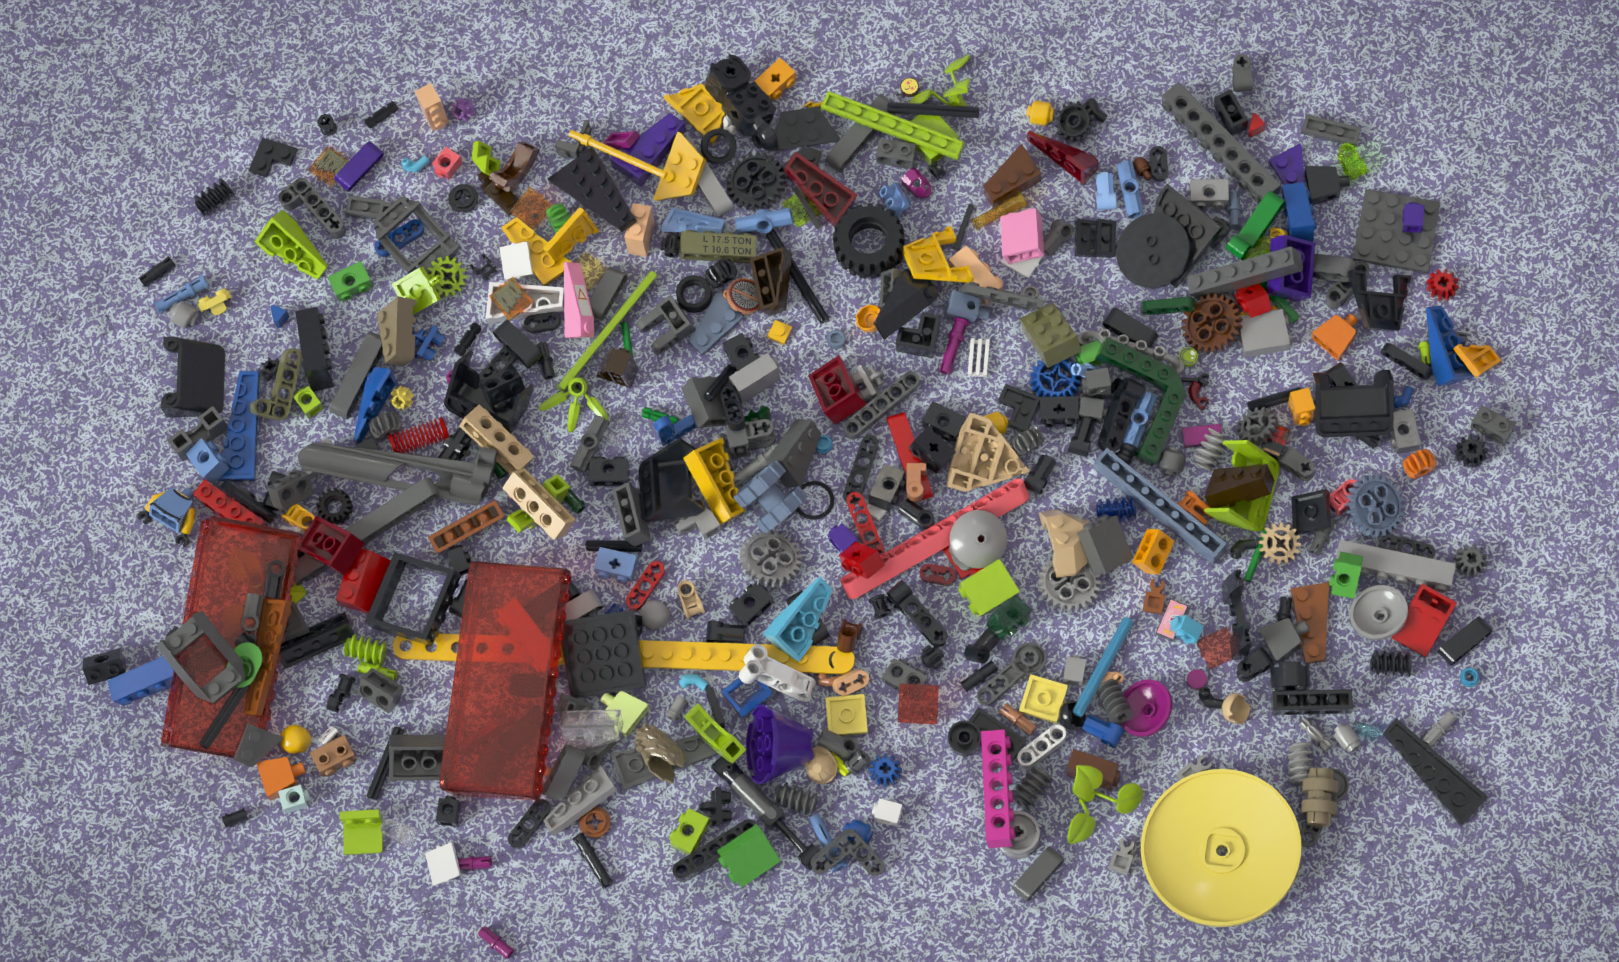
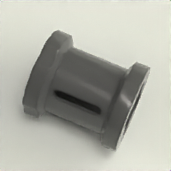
M858 749L856 755L851 760L845 762V766L850 773L857 775L859 770L865 764L868 765L871 760L863 750Z

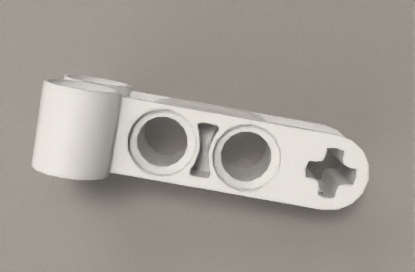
M755 644L744 656L745 666L739 672V678L742 682L751 684L757 680L799 701L809 702L811 700V691L816 685V681L812 677L768 657L766 648L760 644Z

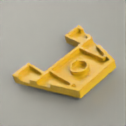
M951 226L945 227V230L940 233L938 231L932 233L931 237L921 238L903 246L902 252L913 278L965 283L974 281L969 265L950 268L940 245L956 242V236Z

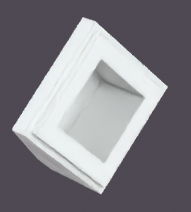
M330 726L318 741L325 745L339 738L341 734L336 728Z

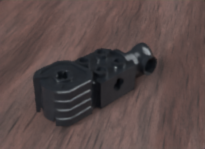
M731 54L728 55V59H722L716 64L711 63L705 80V89L716 102L722 104L721 109L742 135L752 136V142L756 148H763L769 151L775 150L778 144L777 136L770 124L777 108L755 81L749 83L751 78L750 69L740 57Z

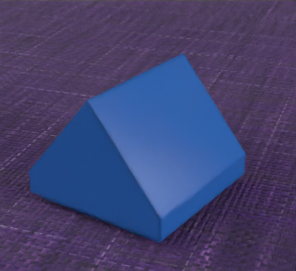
M271 305L273 321L277 328H281L290 316L287 310Z

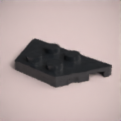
M818 107L785 111L780 113L775 128L778 142L777 148L769 152L839 142L840 138Z

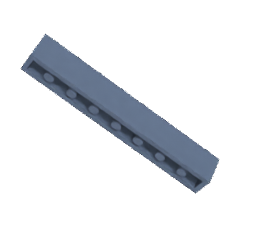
M1108 448L1095 460L1094 469L1209 562L1214 564L1226 551L1227 543Z

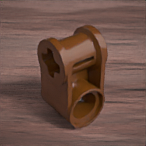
M843 619L837 643L839 651L843 653L854 651L857 641L860 639L863 624H854Z

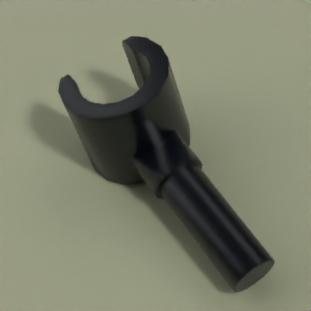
M1202 373L1199 377L1195 378L1182 377V382L1196 381L1202 387H1205L1209 382H1203L1201 378H1209V374Z

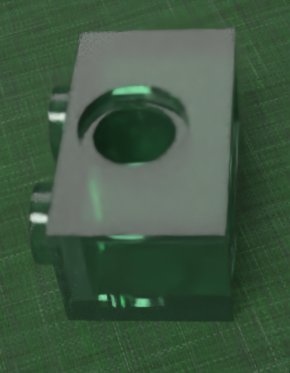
M1014 595L991 614L986 626L1000 639L1004 640L1008 636L1012 637L1020 626L1024 627L1030 621L1029 615L1032 609Z

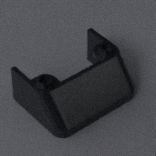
M470 350L454 364L444 405L449 412L462 419L480 405L511 434L528 408L534 385L530 384L520 394L513 396L509 402L504 400L491 406L483 395L481 387L478 386L479 374L469 367L473 352Z

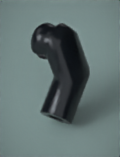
M1238 540L1230 549L1231 557L1239 559L1244 549H1256V540Z
M1207 687L1200 689L1199 699L1205 707L1222 709L1223 699H1214L1210 689Z

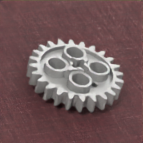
M776 530L774 534H771L770 531L766 534L759 531L758 536L753 533L752 538L748 537L746 543L742 545L739 560L742 563L741 569H746L745 575L751 574V581L756 578L758 579L757 584L764 582L765 587H767L768 583H771L773 588L776 583L780 587H782L783 582L789 584L790 579L794 580L796 574H799L802 565V555H799L800 548H795L797 543H790L791 537L785 539V533L778 536Z
M1047 560V566L1043 565V572L1039 573L1041 578L1038 579V585H1041L1039 592H1044L1042 599L1048 598L1046 604L1053 603V610L1060 607L1061 613L1064 608L1067 609L1068 614H1070L1071 609L1078 613L1079 607L1085 611L1086 604L1092 606V600L1096 601V594H1100V588L1098 587H1101V581H1099L1101 575H1094L1088 563L1076 575L1058 577L1061 579L1058 582L1052 580L1053 577H1056L1051 560ZM1083 584L1086 585L1087 588L1081 589L1078 586ZM1062 593H1068V594H1070L1071 596H1070V597H1063L1061 594H1062Z

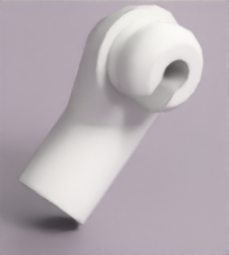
M726 115L723 119V129L734 135L737 131L736 126L733 125V122Z

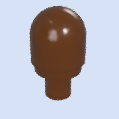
M1143 157L1135 158L1133 166L1139 176H1143L1146 181L1151 180V168L1147 160Z

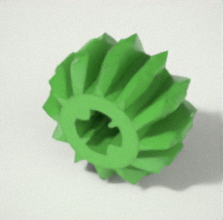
M562 203L554 204L546 209V216L556 234L569 220V213Z

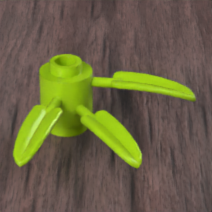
M583 377L572 379L568 384L569 391L565 393L560 391L539 406L540 411L548 410L567 400V395L575 396L574 403L570 404L567 430L571 433L576 427L581 407L578 403V397L584 395L588 400L587 405L597 416H601L609 421L606 411L595 397L590 398L587 394L589 383ZM577 383L582 384L583 388L581 390L577 388Z

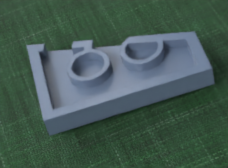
M717 292L689 343L703 356L739 324L744 317L738 311L733 310L728 301Z

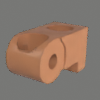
M907 463L906 490L907 496L911 501L916 502L923 498L924 491L921 484V475H927L926 463Z

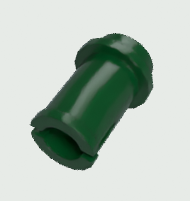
M570 489L564 500L570 505L572 512L579 514L585 509V503L583 500L580 501Z

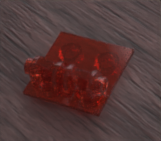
M900 683L898 722L937 725L939 685Z

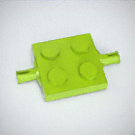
M423 266L392 283L397 296L416 300V306H413V315L441 300L435 288L436 284L442 282L441 276L438 274L430 278Z

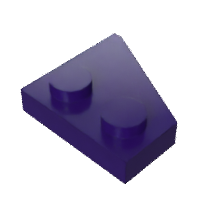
M1300 143L1269 159V164L1283 185L1305 182L1302 145Z

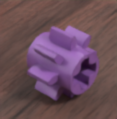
M463 98L457 99V103L452 104V114L458 121L463 119L465 122L471 119L470 116L475 115L474 105L469 98L466 100Z

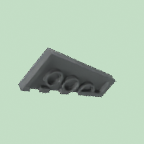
M969 282L961 287V293L1029 311L1041 309L1044 305V300L1017 295L1009 291H998L994 287H979L980 284L975 282Z

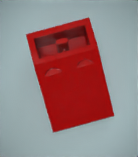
M1422 583L1408 607V618L1405 625L1398 633L1392 636V639L1426 658L1453 613L1457 602Z

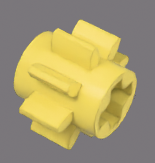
M400 385L390 393L392 395L390 401L395 408L404 410L413 403L411 399L414 397V394H412L409 388Z

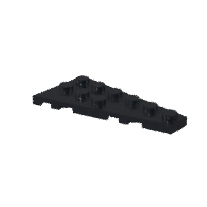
M593 147L547 178L551 184L557 186L564 193L566 192L577 202L595 212L596 215L605 219L621 232L638 222Z

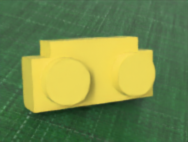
M224 287L216 291V296L209 298L205 296L199 299L198 307L200 311L203 312L210 308L213 315L225 312L227 308L223 301L232 298L229 290H226Z

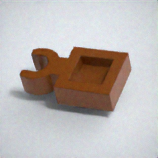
M1154 579L1150 581L1152 592L1146 591L1142 612L1162 615L1165 594H1160V592L1165 588L1164 581L1161 582L1160 587L1154 586Z

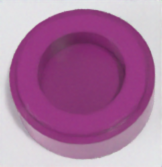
M1195 669L1189 672L1187 684L1190 688L1200 690L1206 685L1207 677L1202 670Z

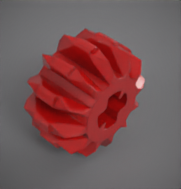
M1446 268L1443 273L1438 269L1436 274H1430V279H1427L1426 284L1428 285L1427 292H1432L1431 298L1437 295L1438 301H1441L1442 297L1448 301L1449 296L1454 297L1456 295L1455 291L1459 289L1457 285L1459 280L1458 278H1453L1454 272L1447 274L1448 270ZM1440 283H1443V285L1446 284V287H1442V284H1441V286H1440L1439 284H1440Z

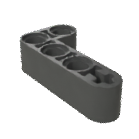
M298 178L279 193L278 199L283 209L292 211L303 203L333 238L339 239L345 235L346 228L341 218L307 179ZM307 187L304 191H299L300 188ZM287 198H292L290 202H285ZM318 200L315 204H310L311 201ZM324 213H329L328 216L321 217ZM333 222H334V224L336 225V227H338V229L333 228V226H332V223H333Z

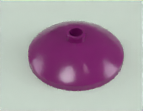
M1151 679L1141 680L1130 686L1124 693V697L1128 700L1127 703L1130 704L1134 712L1131 719L1121 723L1128 733L1137 737H1148L1157 733L1165 726L1171 715L1172 698L1169 690L1163 684Z

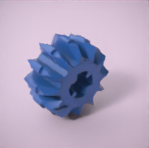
M884 753L883 759L877 755L876 759L878 762H870L873 766L869 768V773H872L870 776L871 780H876V785L878 786L882 781L884 787L888 786L887 782L889 781L891 785H895L894 779L900 780L901 778L897 774L902 772V768L898 767L900 761H894V755L888 759L887 753ZM883 767H888V773H883Z

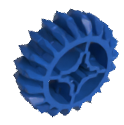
M1069 358L1049 367H1054L1053 371L1043 373L1049 368H1047L1044 362L1038 360V366H1033L1034 372L1030 373L1032 378L1030 385L1033 386L1032 391L1037 392L1036 395L1039 397L1074 396L1073 393L1079 392L1077 387L1081 386V381H1079L1081 376H1075L1071 372V367L1075 362L1069 363ZM1061 368L1066 370L1071 376V378H1067V375H1063L1060 371ZM1056 373H1058V381L1055 382L1054 386L1053 380L1056 377ZM1040 381H1044V383L1049 384L1051 390L1049 391L1045 387H1043ZM1068 385L1066 389L1057 392L1059 387H1066Z

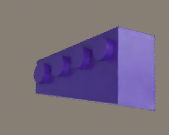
M668 113L642 133L630 148H623L620 151L658 167L671 151L677 132L682 134L686 132L685 122ZM614 156L610 158L614 169L641 187L652 174Z

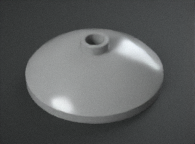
M983 510L969 511L960 516L953 524L949 538L950 547L954 556L962 564L972 568H985L1003 556L1007 547V532L1001 520L994 514ZM979 535H982L984 537V541L982 543L978 541Z
M1386 585L1372 586L1360 592L1353 600L1349 612L1350 621L1355 631L1361 636L1371 640L1386 639L1398 633L1405 625L1408 618V604L1405 597L1397 589ZM1381 616L1385 617L1383 620H1379Z

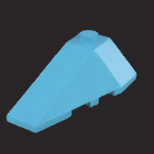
M818 577L773 620L763 635L775 647L796 661H800L811 647L813 642L811 640L815 629H818L820 624L818 623L819 618L826 609L833 589L821 577Z

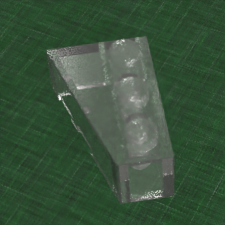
M621 710L563 711L560 722L563 746L568 744L583 751L619 741L623 729Z

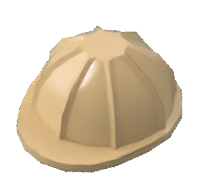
M821 746L812 748L813 759L806 763V772L813 782L826 784L832 781L837 774V761L828 749Z

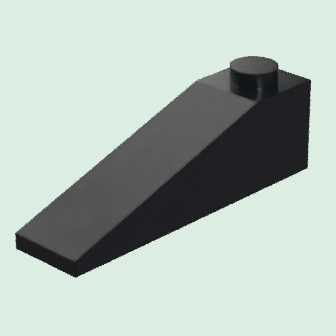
M905 269L895 278L894 286L891 292L887 294L888 299L885 305L881 307L874 322L883 339L892 335L940 296L931 280L913 278L910 269Z

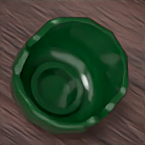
M761 406L759 412L750 410L748 416H744L745 422L762 419L771 421L769 407Z

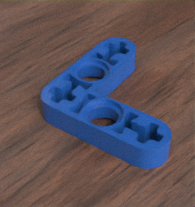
M692 414L674 425L668 416L661 417L653 425L656 436L662 446L670 444L685 435V432L688 433L698 427Z

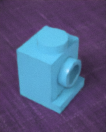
M1187 615L1175 616L1170 624V630L1175 632L1176 637L1184 640L1183 642L1186 644L1197 643L1204 627Z

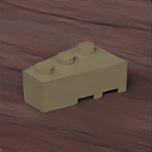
M397 296L377 313L386 364L404 367L414 359L415 335L412 334V323H416V317H413V306H416V300Z

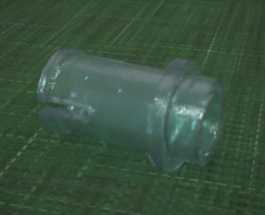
M1358 721L1355 733L1371 737V740H1374V738L1378 739L1381 728L1377 727L1376 724L1372 726Z

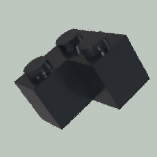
M922 312L918 330L906 327L899 328L895 343L896 352L934 358L941 326L940 315Z

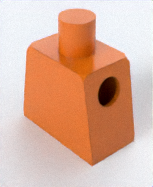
M1349 314L1344 320L1335 315L1312 332L1311 339L1336 360L1340 361L1356 337L1357 331L1353 326L1358 320L1352 314Z
M288 757L257 763L266 796L270 801L279 797L278 791L297 786L296 776L306 773L303 762L292 765Z

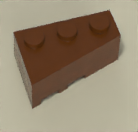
M1022 144L983 185V194L993 209L1041 182V172Z

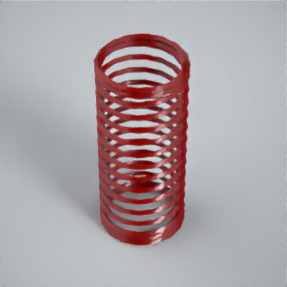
M443 417L438 418L442 432L436 419L434 421L437 431L433 421H430L434 435L429 423L426 422L429 434L424 423H422L426 438L421 426L418 425L421 437L416 426H414L418 441L412 427H410L414 443L408 429H406L409 442L404 430H402L406 446L399 431L398 435L401 445L396 433H394L396 442L393 435H389L393 451L405 453L406 450L409 453V449L413 452V447L416 451L417 446L421 449V444L424 448L426 447L425 443L429 447V441L431 445L434 442L437 444L438 440L439 442L442 439L445 441L449 437V433Z

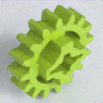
M448 256L444 257V261L441 257H438V263L432 261L433 267L427 268L430 271L428 276L433 278L436 272L442 278V282L435 285L438 294L441 295L443 292L444 297H448L449 292L452 296L455 295V290L461 292L462 290L459 286H465L466 283L462 280L467 278L462 273L466 268H460L462 262L455 263L456 258H452L449 261ZM442 264H450V265H452V266L449 267L448 269H445V268H444L443 266H441V265H442ZM443 273H449V274H450V275L448 276L449 280H443V278H444V274H443ZM456 273H458V281L455 280ZM448 284L451 288L443 289L441 286Z

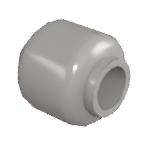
M184 301L175 302L168 314L170 315V321L181 328H187L189 325L193 326L198 318L195 315L196 308Z

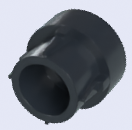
M965 720L953 724L948 732L949 747L954 753L964 758L974 754L981 745V732L977 725ZM967 734L970 736V740L964 743L959 740V737Z

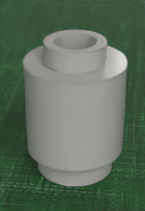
M1342 723L1334 729L1336 732L1333 735L1343 750H1347L1349 754L1362 745L1360 738L1349 724L1344 725Z

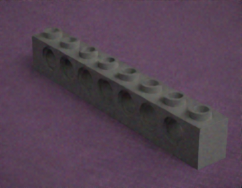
M1180 82L1162 95V107L1165 111L1171 112L1179 125L1183 124L1187 128L1188 134L1192 138L1196 137L1200 141L1201 147L1213 154V159L1225 167V171L1229 176H1234L1238 180V184L1242 189H1247L1251 193L1250 195L1255 202H1261L1268 191H1272L1275 194L1280 192L1281 185ZM1183 104V105H1185L1186 107H1185V108H1178L1177 105ZM1191 117H1196V118H1198L1199 120H1197V121H1191L1190 118H1191ZM1209 130L1211 131V133L1204 134L1202 131ZM1222 143L1224 146L1217 147L1215 144ZM1228 156H1235L1236 159L1230 160L1228 159ZM1246 168L1249 172L1243 173L1240 170ZM1259 181L1262 185L1256 186L1253 183Z

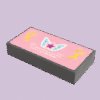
M1170 599L1155 635L1174 642L1176 633L1170 630V624L1175 616L1186 614L1188 605Z

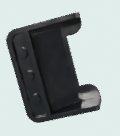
M164 337V348L170 353H178L177 390L175 393H166L161 399V409L166 417H199L212 406L220 414L224 406V348L218 344L179 337Z
M1390 370L1378 371L1374 375L1373 385L1329 386V378L1326 374L1321 372L1313 373V396L1316 408L1315 429L1319 436L1387 435L1393 430L1394 379Z
M681 438L648 457L639 466L641 518L646 522L693 517L705 511L703 501L699 499L692 500L691 473L683 459L697 448Z

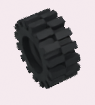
M334 488V491L327 489L328 492H323V496L318 498L317 511L321 518L332 524L339 525V522L344 523L346 518H350L349 514L353 512L352 501L348 494L344 493L341 489L339 491L337 488ZM334 500L342 503V508L337 513L328 511L329 503Z

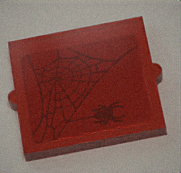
M1227 627L1199 639L1196 643L1201 652V657H1204L1209 669L1232 660L1230 649L1231 635Z

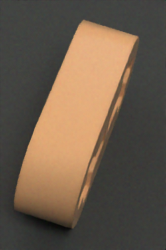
M855 669L835 679L833 690L841 696L851 694L868 684L869 675L861 669ZM858 674L863 676L861 682L854 681L858 679ZM841 683L847 684L844 686V690L839 689Z

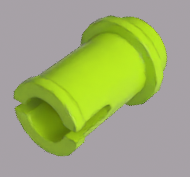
M1429 341L1420 342L1418 350H1420L1421 362L1426 364L1427 359L1428 366H1431Z

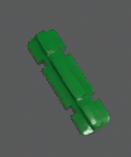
M644 407L641 415L643 418H651L652 421L656 422L661 417L668 416L669 414L657 410L652 411L651 408ZM668 416L673 425L678 422L677 417Z

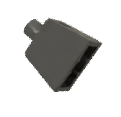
M1290 618L1261 627L1259 630L1275 660L1281 663L1304 646L1305 643L1301 635L1310 631V628L1305 620L1295 625Z

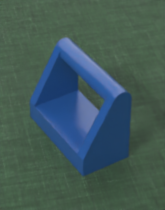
M739 677L721 692L736 713L744 717L773 694L766 684L757 681L761 688L740 705H737L729 695L744 683Z

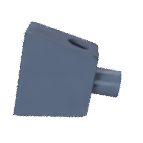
M952 290L947 301L944 319L953 320L954 317H960L969 321L970 324H974L976 318L987 320L990 309L980 307V298Z

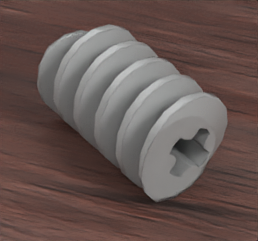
M1208 428L1211 435H1204L1208 441H1201L1204 448H1197L1200 455H1194L1193 457L1196 462L1192 463L1207 471H1213L1210 464H1217L1214 457H1221L1217 451H1224L1221 444H1223V441H1226V436Z
M1300 742L1288 747L1290 752L1288 759L1291 760L1288 763V766L1291 768L1289 770V775H1291L1289 778L1290 783L1302 785L1303 779L1308 778L1309 769L1314 768L1308 765V763L1313 762L1312 758H1308V755L1313 754V751L1307 750L1308 747L1313 746V743Z

